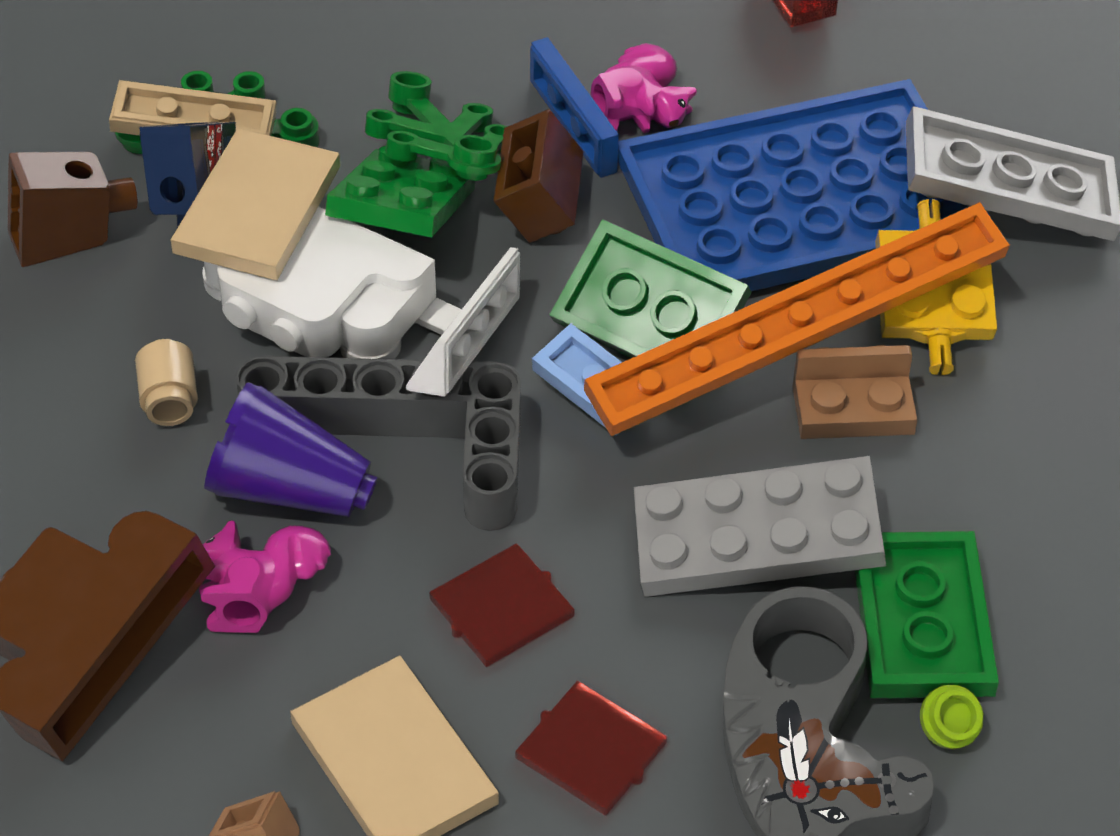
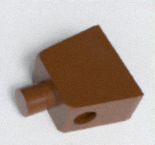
M91 152L9 153L8 233L21 267L31 266L102 246L108 240L109 213L137 209V191L133 179L128 177L107 180L97 155Z

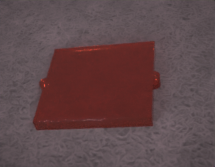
M517 543L429 592L430 600L451 624L452 636L455 638L462 637L486 667L574 617L575 609L551 583V573L549 571H541Z
M576 681L551 711L544 710L541 712L540 724L515 751V758L606 816L632 784L638 785L642 783L643 771L665 746L667 736L581 682Z

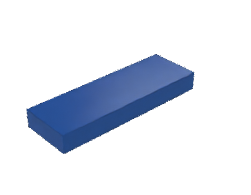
M546 37L531 42V83L556 118L584 151L583 156L595 173L601 178L617 173L618 132L550 39Z

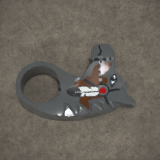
M790 587L767 595L752 607L733 639L725 667L723 735L726 759L740 807L756 836H916L929 822L934 790L931 770L923 762L909 756L899 755L876 760L864 748L836 738L863 686L867 635L860 616L852 606L839 596L822 589ZM792 630H807L823 634L836 642L845 652L849 662L843 670L828 680L813 684H796L795 688L789 687L790 682L782 680L775 675L770 679L768 677V670L761 664L756 654L765 642L778 634Z

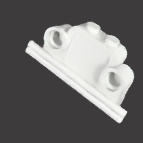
M319 206L278 280L204 262L202 272L204 287L210 296L222 302L223 313L233 325L241 329H249L274 341L280 348L286 351H295L305 357L327 358L340 348L344 358L395 359L401 350V338L414 323L442 335L462 310L436 298L435 259L352 221L325 216L326 209Z

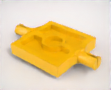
M929 199L922 200L917 204L919 229L941 220L939 201L932 199L930 208ZM878 230L875 247L879 248L914 231ZM991 264L881 313L882 338H910L923 344H928L929 372L938 375L941 368V375L951 373L954 370L951 344L962 340H993L996 334L997 321Z

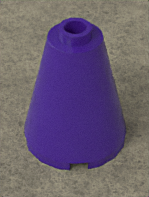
M249 382L246 383L225 421L230 425L223 441H217L207 469L204 489L221 497L350 517L355 507L365 510L378 480V477L368 474L371 461L264 387Z

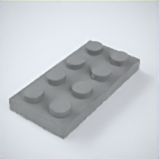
M915 106L912 107L906 120L909 191L921 193L929 198H941L969 206L980 202L986 211L1022 218L1030 223H1042L1074 231L1082 236H1094L1110 241L1116 239L1120 231V201L1113 156Z
M870 456L634 487L640 579L644 597L886 566Z

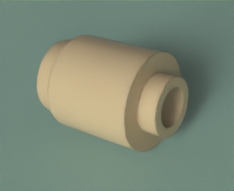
M171 339L155 340L142 347L135 358L139 403L141 409L147 414L151 422L161 426H174L188 420L193 413V408L197 404L198 396L193 354L190 348L181 342Z

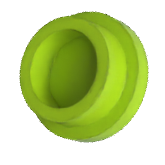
M945 685L931 691L924 699L920 709V723L925 735L934 744L945 749H958L971 744L980 734L983 726V710L975 695L966 688L958 685Z

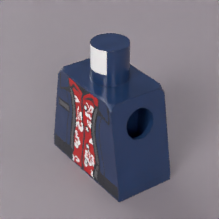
M236 122L178 123L139 127L149 207L153 215H176L178 228L236 132Z

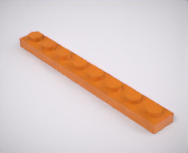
M979 202L586 378L584 392L610 436H614L796 353L798 350L807 348L1006 256L1010 245Z

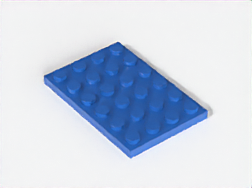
M911 79L618 141V164L655 243L743 282L749 286L751 291L811 278L876 249L875 240L878 230L914 231L919 229L917 204L922 200L929 199V208L932 199L939 201L941 219L970 207L969 205L941 198H929L921 193L908 190L906 120L913 106L928 110Z

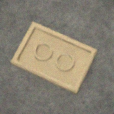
M237 128L172 236V253L278 280L340 168L339 153Z
M401 655L290 711L293 726L367 836H441L499 804V792Z

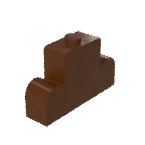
M141 511L123 517L113 527L109 535L108 547L110 549L106 553H102L56 528H46L0 580V655L10 660L0 668V713L23 740L62 762L215 568L212 559L195 532L157 513Z

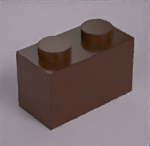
M550 109L505 127L500 154L501 166L497 174L494 202L529 243L551 234L561 233L566 228L575 225L584 151Z

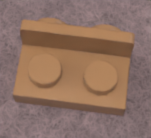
M876 345L872 347H820L798 350L792 387L800 439L915 435L917 415L909 379L912 362L910 346Z

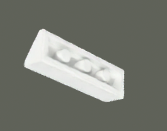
M509 248L437 340L407 383L406 390L444 397L451 391L520 298V252H518V248Z

